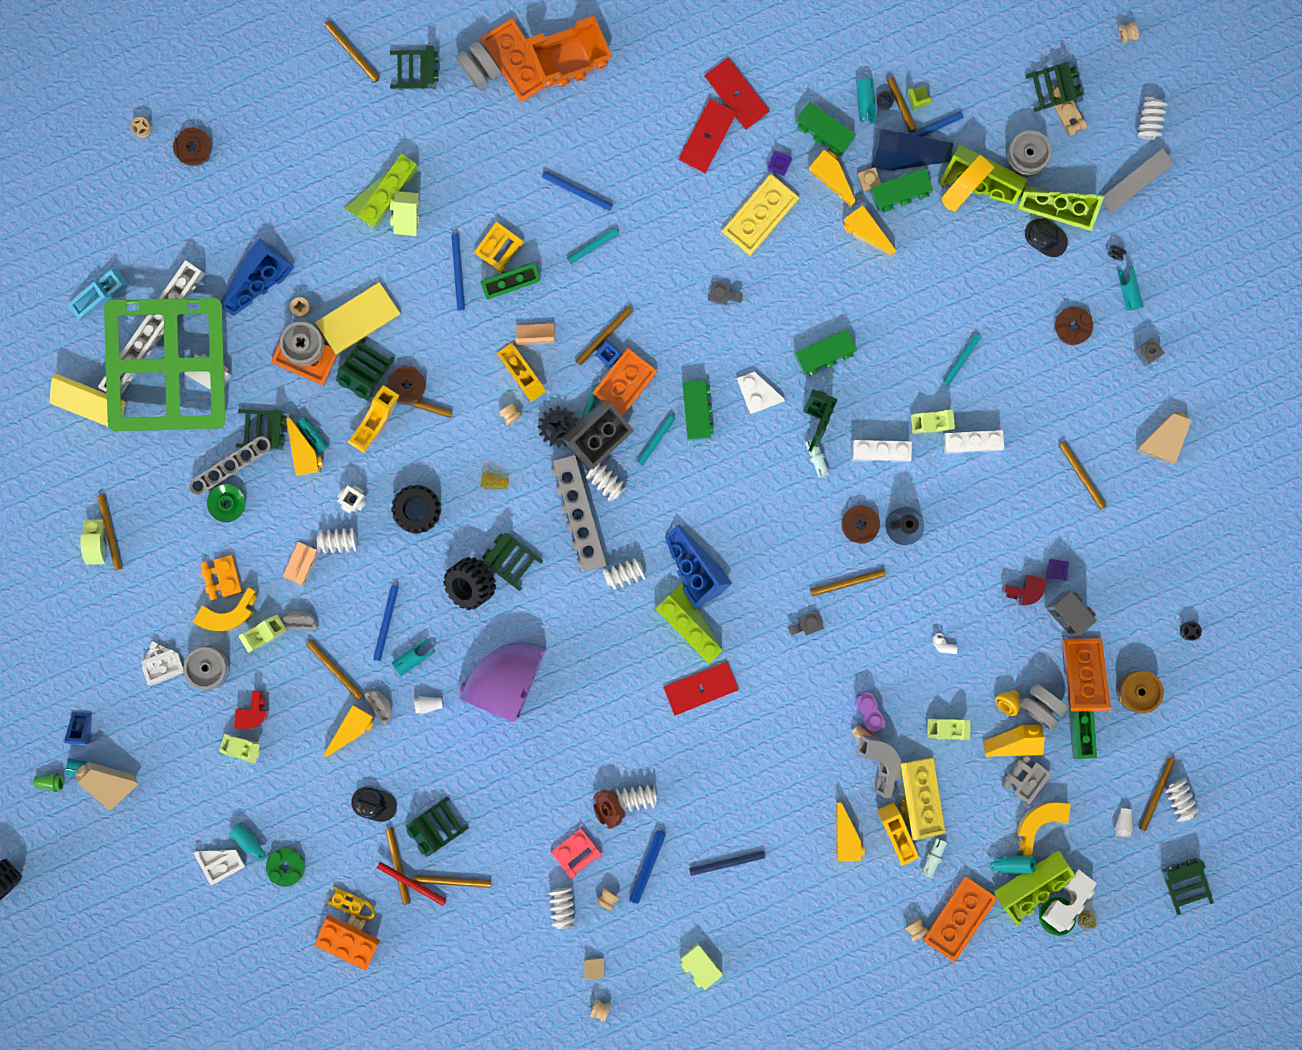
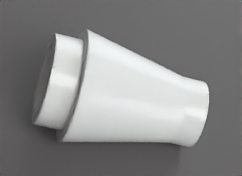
M418 696V698H414L415 714L420 713L422 715L442 709L441 697Z
M1121 808L1114 828L1116 836L1131 837V833H1133L1131 809Z

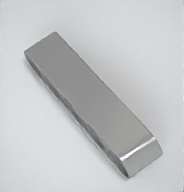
M267 435L254 439L192 479L189 483L190 491L195 495L208 491L272 449V439ZM261 439L267 442V449H261L259 447V441ZM244 450L251 452L252 457L250 460L243 457ZM228 460L235 462L236 467L234 470L227 467ZM212 470L219 473L220 477L218 480H214L211 477ZM196 481L203 483V490H198L195 487Z

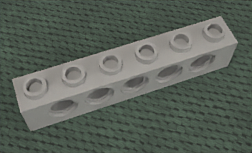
M573 455L555 460L551 470L553 477H557L559 484L556 485L558 495H563L564 503H561L563 513H568L570 521L566 523L569 533L573 532L575 539L571 541L574 551L578 550L580 558H577L579 569L589 572L607 567L576 456ZM571 473L573 480L570 483H565L562 480L563 474ZM570 491L578 493L576 501L568 500L567 495ZM576 509H580L584 513L580 520L573 518V512ZM580 528L588 529L589 534L586 538L578 536ZM586 546H591L594 549V554L590 557H586L583 554V549Z

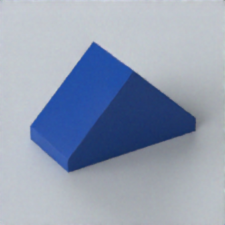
M72 712L64 740L65 743H90L91 713Z

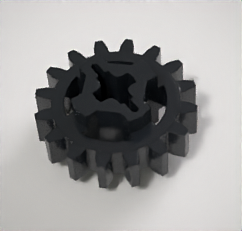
M557 406L556 411L549 408L550 413L543 412L545 418H539V421L542 423V425L537 426L538 429H542L539 436H545L543 442L545 443L549 440V446L551 447L554 443H556L557 448H560L561 443L567 447L562 439H557L560 435L567 434L576 426L574 423L578 419H572L574 413L570 412L568 414L566 407L563 411H560L559 406ZM558 414H559V416H558L557 419H554V420H550V419H549V418L552 417L553 415H558ZM566 417L571 422V428L565 424ZM560 422L561 426L565 430L559 429L558 432H556L555 427H553V425H558V423ZM546 426L551 428V437L546 432Z

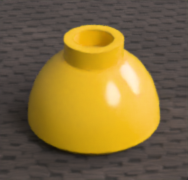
M1015 690L1002 692L995 697V703L1003 713L1015 716L1020 709L1019 699L1021 696Z

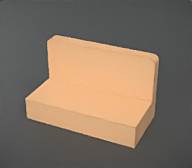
M554 323L516 325V344L555 343Z
M298 542L283 577L304 586L318 555L317 549Z

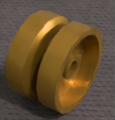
M1129 672L1118 683V700L1130 712L1143 714L1152 712L1159 707L1163 700V685L1159 678L1150 672ZM1139 689L1143 691L1142 695L1138 694Z

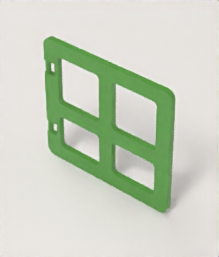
M217 298L107 301L104 305L108 427L112 431L222 428L225 425L222 304ZM199 303V310H188V304ZM138 304L139 311H127V305ZM125 315H162L164 320L165 356L162 359H121L119 354V317ZM179 315H208L209 357H179L177 317ZM181 372L210 373V415L182 416L180 414L179 374ZM164 373L166 415L160 417H123L121 415V374Z

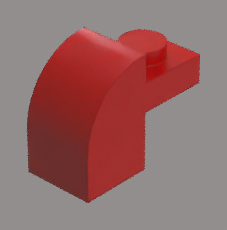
M252 691L251 709H235V729H252L265 722L269 710H262V707L265 706L263 691Z

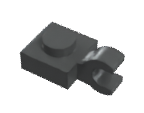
M713 282L708 301L727 305L728 300L741 303L743 294L730 292L731 286Z
M817 611L798 618L800 624L788 628L791 636L802 631L807 636L824 629Z

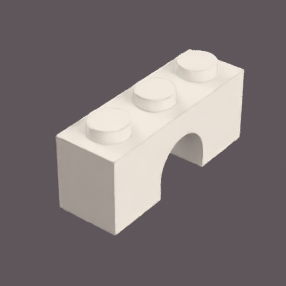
M1003 430L945 433L943 435L944 454L1004 450Z
M854 440L852 442V461H911L912 442Z
M1079 869L1073 871L1076 876L1063 887L1070 894L1071 900L1069 905H1064L1058 900L1051 902L1041 917L1059 932L1066 929L1069 930L1075 922L1073 920L1074 917L1083 911L1085 907L1084 902L1095 893L1094 887L1097 883Z

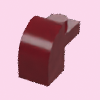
M1026 575L1022 589L1003 585L1002 593L1006 594V598L1014 600L1020 597L1018 605H1031L1043 596L1047 579Z

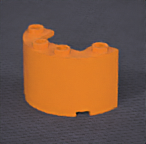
M595 16L577 21L571 29L547 37L542 33L525 40L541 81L546 87L555 85L564 87L572 80L581 81L587 77L586 74L608 66V61L612 58Z

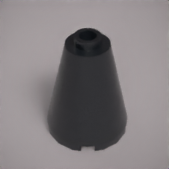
M901 507L894 510L888 516L886 531L890 539L895 543L910 545L918 541L922 536L924 522L916 510L909 507ZM907 521L910 523V528L906 527Z

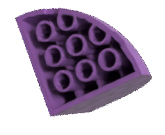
M513 643L493 650L479 661L467 682H462L458 692L461 693L460 699L512 722L517 721L546 648L530 643Z

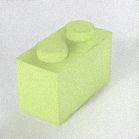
M396 191L394 199H391L390 210H393L390 226H394V234L416 236L419 227V193Z
M699 943L680 957L682 961L680 963L681 967L686 973L691 972L694 976L692 980L698 988L702 986L706 990L723 976L720 969Z

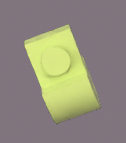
M953 410L911 415L912 434L937 433L955 429Z
M83 520V534H81L80 542L82 557L86 565L105 564L106 545L103 541V520Z
M276 614L238 637L249 653L273 641L286 632L287 629Z
M927 719V738L970 740V720Z
M224 733L219 752L255 763L260 754V744L250 739Z

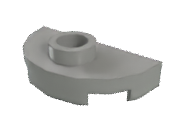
M291 611L281 618L286 629L318 630L319 624L317 619L304 611Z
M372 689L363 693L383 726L388 724L392 717L389 700L377 690Z

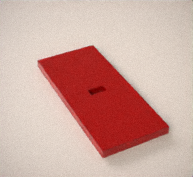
M729 58L704 75L726 106L737 112L735 117L745 130L770 112ZM739 91L740 94L735 97L733 94Z
M709 99L678 160L706 174L737 112ZM704 134L712 136L711 139L705 137Z
M728 662L663 687L674 716L738 691ZM699 685H702L704 692L700 693Z

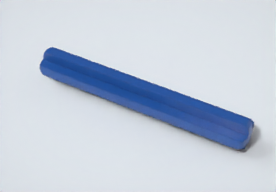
M657 830L629 899L632 903L638 904L640 902L666 836L662 831Z

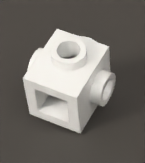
M348 485L346 488L343 487L337 501L342 504L340 508L349 514L351 511L355 513L358 510L361 511L367 502L365 501L366 496L363 495L364 490L356 485L353 488ZM352 496L357 498L355 503L350 502Z

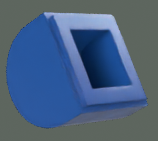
M607 341L595 355L604 364L611 367L622 355V352L610 341Z

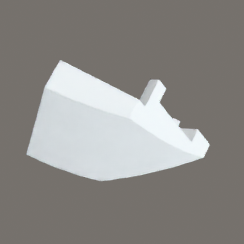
M153 641L151 642L150 649L145 659L141 662L149 686L184 673V666L178 653Z

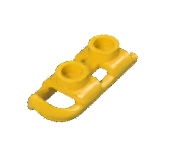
M333 887L335 894L331 901H327V904L351 915L354 914L361 919L369 920L375 917V909L371 903L340 888ZM346 896L353 898V901L346 900ZM342 904L349 906V909L343 907ZM364 904L371 909V916L360 914Z

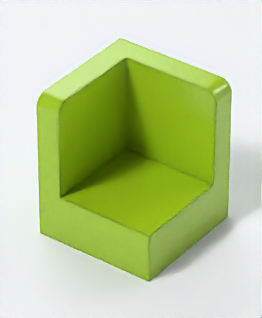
M925 86L914 90L910 88L906 93L912 111L928 107L932 103V98H929Z

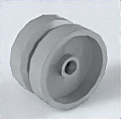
M475 41L469 46L473 59L465 51L460 52L455 58L472 83L481 91L488 86V81L483 73L493 81L502 74L488 51L478 41Z
M1028 130L1021 132L1007 148V163L1013 172L1021 176L1029 177L1036 175L1044 169L1051 159V144L1047 137L1038 131Z
M294 322L282 332L280 349L283 355L293 364L301 367L311 366L317 363L323 356L325 340L321 332L312 324ZM301 342L305 344L303 348L300 346Z
M201 647L187 655L184 661L183 672L186 680L192 686L198 689H213L226 681L230 672V664L227 656L221 650L214 647ZM205 664L209 666L208 671H204Z
M1035 683L1030 690V694L1037 702L1029 697H1024L1019 705L1035 721L1053 731L1059 722L1051 713L1053 712L1059 717H1064L1070 709L1049 691Z

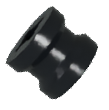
M1185 622L1180 627L1181 637L1188 641L1197 640L1202 634V628L1197 622Z

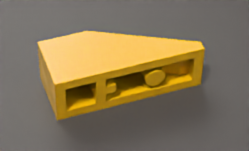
M823 150L811 164L808 171L852 207L855 199L842 168L837 161V156L831 151L826 152Z
M863 205L844 218L843 227L849 235L852 233L855 238L890 256L895 255L897 251Z
M510 343L496 353L530 402L547 392L513 343Z
M286 418L295 474L303 476L320 473V468L323 467L322 457L318 456V453L310 442L307 441L291 418Z
M352 705L323 756L329 757L363 735L366 730L370 732L375 723L373 721L375 716L356 705Z
M1022 725L984 740L985 757L1043 755L1045 741L1042 725Z
M836 801L837 860L861 861V856L865 855V847L861 845V840L843 804L840 801Z
M893 802L876 810L901 865L903 866L918 859V853L895 803Z

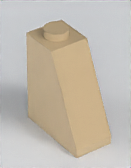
M1181 412L1169 415L1137 447L1136 451L1164 462L1175 464L1192 420L1187 418L1188 415Z
M91 762L81 766L75 775L77 783L109 811L138 785L137 779L133 774Z

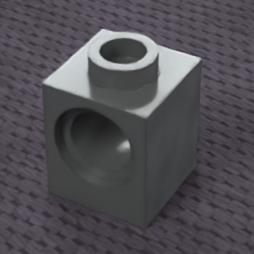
M1155 338L1150 339L1134 350L1144 366L1165 353Z

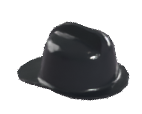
M1035 219L1025 229L1027 242L1048 257H1058L1066 251L1068 246L1066 234L1050 221Z
M363 787L358 789L352 797L351 805L354 812L366 819L385 822L390 820L397 811L395 798L385 791Z

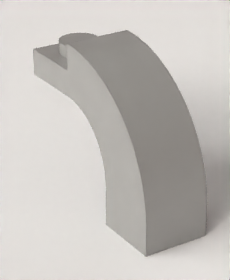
M860 735L857 754L866 759L877 760L879 765L875 793L884 798H891L895 780H902L900 757L889 744L873 736Z

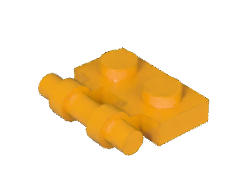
M233 555L213 560L215 568L211 569L208 562L200 563L202 568L201 575L205 579L206 594H209L210 601L218 599L216 591L221 590L223 597L243 592ZM216 573L219 581L218 585H214L212 575Z

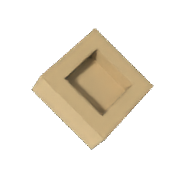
M876 167L857 173L863 192L869 191L871 187L881 184Z

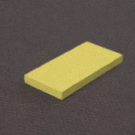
M770 174L721 232L751 256L800 197L774 175Z
M379 282L316 321L315 325L335 355H338L400 316V312Z
M55 373L53 375L50 392L51 404L108 426L106 393ZM121 400V415L124 417L126 402Z
M934 757L901 763L912 839L919 840L945 834Z

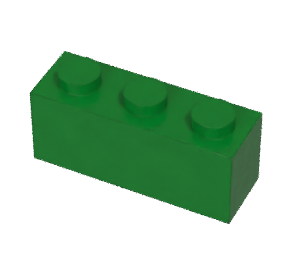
M811 102L807 104L795 123L798 125L797 129L799 131L812 135V139L820 145L822 143L829 147L828 150L836 156L838 154L843 156L856 137L854 132Z
M926 168L873 186L870 189L877 212L882 210L883 213L893 210V206L898 204L901 206L912 203V199H925L933 191Z
M534 261L483 279L480 283L488 300L540 282L541 278Z
M848 329L799 350L794 355L803 375L808 373L809 376L820 372L819 368L823 366L830 368L836 365V361L841 358L845 361L854 357L853 353L857 351V348Z
M705 380L682 382L688 441L711 439V434H714L713 422L709 423V415H712V405L707 402V396H710V385H706Z
M1070 709L1073 758H1097L1094 711H1071Z

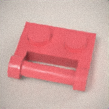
M582 828L551 851L552 855L571 879H574L577 876L576 874L594 859H599L602 856L601 852ZM589 847L592 852L571 868L568 863Z

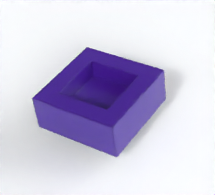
M775 150L767 169L785 176L792 158Z
M1049 559L1046 578L1067 581L1069 561Z

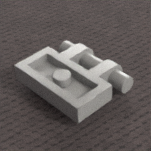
M1024 755L1021 760L1018 759L1015 763L1016 767L1011 774H1007L1002 786L1007 789L1012 784L1017 786L1013 794L1030 805L1052 773L1037 762L1030 768L1027 763L1031 758ZM1024 770L1027 774L1020 782L1016 778Z

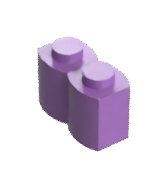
M870 692L856 696L855 704L859 712L863 714L865 727L872 733L885 728V720L883 715L877 710L875 697Z

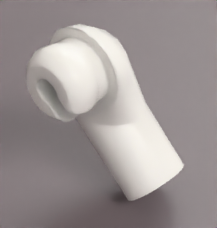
M936 633L933 636L932 642L939 652L957 654L958 645L947 644L942 633Z

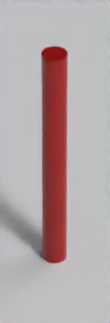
M380 861L378 863L377 869L441 906L445 904L447 899Z

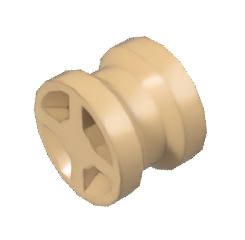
M1134 21L1128 25L1121 24L1118 26L1119 37L1123 44L1127 43L1128 40L1136 41L1139 39L1138 28Z
M136 117L132 120L130 128L137 137L147 138L150 136L152 125L147 119Z
M297 297L292 300L290 309L295 316L304 318L310 314L311 305L305 298Z
M511 403L498 413L500 417L505 419L507 426L522 416L521 412L515 409L516 405L514 403Z
M604 888L601 897H598L596 902L607 910L612 911L614 903L618 902L620 897Z
M352 914L347 924L362 931L366 920H359L356 915Z
M921 918L915 919L904 927L911 934L910 938L912 941L923 937L929 932L922 925L923 921Z
M596 999L589 1017H597L601 1022H604L611 1004H604L599 999Z

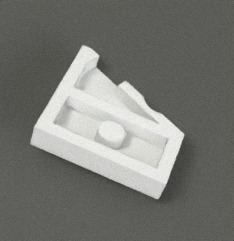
M756 372L737 378L750 415L785 402L784 398Z
M237 849L196 851L193 853L210 885L246 867Z

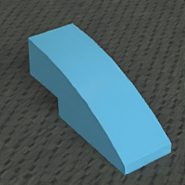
M111 269L98 281L91 283L67 305L78 320L82 319L119 293L129 283L119 269Z

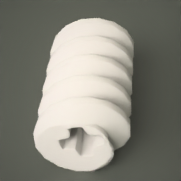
M1147 97L1144 98L1146 102L1143 103L1145 110L1142 111V115L1144 117L1140 119L1142 124L1139 125V130L1141 132L1137 136L1146 140H1155L1156 137L1162 136V133L1157 130L1164 127L1159 124V122L1165 121L1160 115L1166 114L1162 107H1167L1168 104L1160 99Z
M599 463L593 470L590 469L588 471L586 479L594 478L591 484L596 485L599 483L597 490L604 489L603 496L610 494L608 498L610 502L618 498L628 486L622 488L623 481L617 483L618 476L611 477L613 471L609 470L606 472L607 465L600 466Z
M343 528L341 534H339L337 529H335L334 534H331L330 529H327L326 535L323 534L322 530L317 535L318 554H320L321 549L327 554L329 548L332 553H335L337 548L340 553H343L344 548L347 552H351L352 547L357 552V535L354 533L353 528H350L349 534Z
M633 558L632 565L627 560L625 561V567L619 563L618 570L611 566V572L604 568L603 572L609 591L610 586L617 590L618 583L622 588L625 587V581L632 585V578L636 582H639V576L646 580L642 565L635 558Z
M1186 778L1167 784L1169 788L1165 790V793H1172L1168 800L1175 801L1171 807L1178 808L1173 812L1174 814H1180V817L1176 820L1177 822L1187 821L1200 815L1195 814L1199 810L1198 807H1192L1196 801L1189 800L1193 794L1186 793L1190 789V786L1184 785L1187 782Z
M653 784L652 790L649 785H646L645 791H643L641 786H638L637 792L631 787L629 793L626 788H623L622 794L616 789L617 800L624 811L628 807L631 812L634 806L637 810H640L642 804L646 810L649 803L652 808H656L655 784Z
M571 887L557 888L549 893V895L554 896V899L550 900L549 903L555 904L554 907L550 908V911L556 912V914L550 916V918L556 920L551 926L557 927V929L575 927V925L570 924L575 921V918L569 916L574 913V910L569 908L574 905V902L568 901L573 898V894L567 893L573 890Z

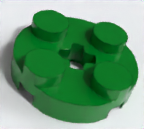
M288 847L280 848L268 858L266 872L272 883L282 887L292 886L304 875L305 861L295 849ZM284 862L291 866V869H288L287 872H284L280 867Z

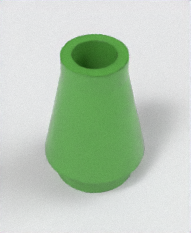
M58 773L35 776L33 785L35 788L58 792L63 789L64 777Z

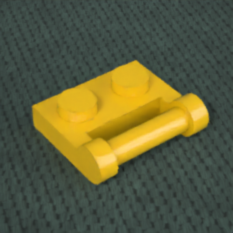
M496 222L474 251V254L502 273L505 270L504 266L518 247L524 244V241ZM508 239L512 240L513 243L499 262H496L494 258Z

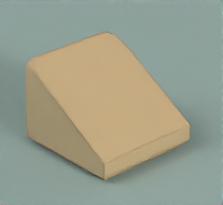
M604 958L584 959L585 979L604 978Z

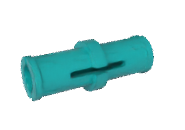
M306 416L296 423L305 434L307 441L313 444L319 454L329 447L319 435V430L311 425Z

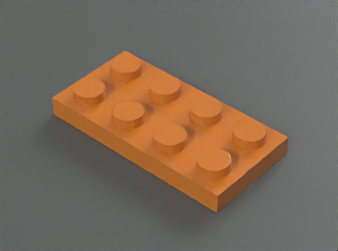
M513 18L480 38L520 103L546 88L525 44L526 39Z
M1102 638L1064 639L1063 651L1071 711H1110L1111 705Z
M964 876L922 941L953 962H956L998 898Z

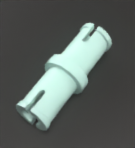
M812 439L809 440V442H805V445L808 450L812 442ZM814 446L812 452H809L810 462L814 464L818 478L829 475L830 472L824 461V454L821 453L819 446Z
M936 838L931 853L927 855L928 860L921 873L922 875L933 879L938 864L942 862L941 857L948 843Z

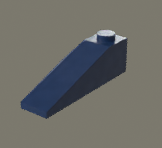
M878 129L872 168L876 167L892 171L950 162L953 143Z

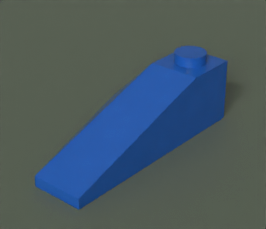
M259 238L247 253L220 301L222 309L234 316L250 305L254 298L260 294L264 295L267 293V289L277 283L278 285L283 282L295 266L273 246Z
M677 525L665 537L671 556L675 559L679 569L677 571L678 576L682 578L685 586L683 587L684 593L695 609L721 595L732 584L722 568L680 525Z

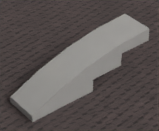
M1162 148L1107 192L1102 202L1113 213L1174 164L1173 160Z

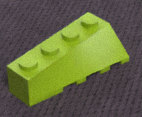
M959 144L939 184L944 186L946 184L953 185L980 154ZM984 157L995 168L973 191V194H985L990 196L991 199L1014 205L1027 179Z
M401 153L397 161L387 172L344 209L376 230L390 211L391 199H394L396 191L403 192L419 170L418 165Z
M1025 185L1018 202V209L1092 231L1104 195L1048 192Z
M682 582L655 610L710 664L723 650L700 611L695 609L683 590L685 586Z
M1057 851L1036 864L1034 873H1022L1007 884L1002 885L994 893L1004 910L1018 927L1022 923L1021 919L1023 917L1032 915L1035 912L1034 908L1038 904L1047 902L1053 891L1058 892L1076 875L1061 852Z

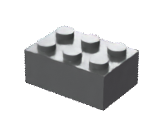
M602 400L562 440L585 467L593 470L634 430L611 402Z
M1062 592L1045 607L1070 636H1081L1097 621L1094 617L1096 616L1095 612L1089 606L1086 608L1081 603L1083 599L1076 592Z

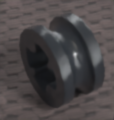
M888 91L881 92L876 100L878 107L882 110L890 109L894 103L893 94ZM881 97H884V98L889 97L890 99H889L888 102H889L890 104H888V105H887L886 103L882 104V103H881V101H882Z
M1111 245V251L1107 255L1115 260L1123 261V255H1126L1127 251L1118 246Z

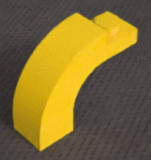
M979 155L941 198L944 206L955 213L995 167L982 155Z
M383 385L373 398L367 415L348 443L365 453L390 418L399 395Z
M248 588L238 606L229 613L221 614L202 605L193 623L212 631H228L238 628L246 623L254 614V611L248 608L255 604L258 598L256 596L257 591Z
M1056 801L1045 802L1035 806L1026 813L1017 829V835L1024 836V839H1021L1019 844V851H1022L1021 854L1023 856H1032L1035 834L1043 824L1048 822L1068 823L1071 804Z

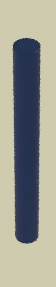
M764 851L689 868L690 875L702 874L765 859L766 857Z

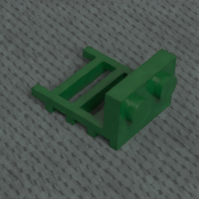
M426 46V50L390 51V55H397L398 84H390V89H436V82H439V70H436V63H439V52L435 50L434 46ZM402 55H409V84H402ZM413 55H420L421 84H414Z
M1069 61L1025 75L1026 79L1033 78L1040 106L1035 107L1034 112L1070 101L1075 103L1083 101L1082 95L1085 93L1082 84H1079L1078 77H1080L1078 66ZM1055 71L1061 100L1058 101L1055 99L1049 72ZM1042 74L1045 77L1051 102L1048 104L1044 102L1038 78Z
M363 338L359 341L356 348L353 349L350 356L346 358L344 364L340 366L336 381L340 386L353 391L359 398H364L368 401L373 394L374 387L393 363L395 357L392 356L390 359H387L365 345L366 339ZM361 350L365 352L366 354L376 359L380 363L384 364L385 366H379L378 364L371 361L364 355L360 354L358 351ZM352 359H357L358 361L365 364L366 366L373 369L379 374L376 376L364 367L352 361Z
M814 389L803 410L804 413L820 419L810 444L809 452H812L814 446L818 447L838 400L826 395L823 391H816Z
M238 409V413L246 414L244 444L236 443V448H242L249 443L251 414H257L256 438L261 436L262 415H269L267 436L272 439L271 450L283 451V446H285L284 427L287 424L285 412L282 410ZM259 441V447L261 449H267L268 444L260 445Z
M505 532L504 535L500 533L494 541L496 544L492 550L488 549L482 556L484 559L483 564H487L491 570L521 591L522 588L517 585V582L534 560L540 564L543 560ZM518 546L522 549L521 553L503 574L498 569L515 547ZM524 554H529L531 556L530 560L513 581L507 576Z
M448 796L405 825L407 834L416 841L418 850L421 854H425L426 857L435 853L469 829L467 825L463 828L460 826L445 802L450 800ZM439 806L457 831L455 834H452L436 809ZM429 813L433 815V817L435 818V820L437 821L445 835L448 837L445 841L443 840L439 832L436 830V828L428 818L427 815Z
M1197 857L1187 859L1182 864L1169 865L1167 869L1161 870L1177 915L1181 914L1179 906L1208 898L1210 904L1214 903L1203 871L1206 868L1204 861ZM1200 875L1202 882L1173 891L1172 884ZM1204 886L1205 893L1177 902L1175 895Z

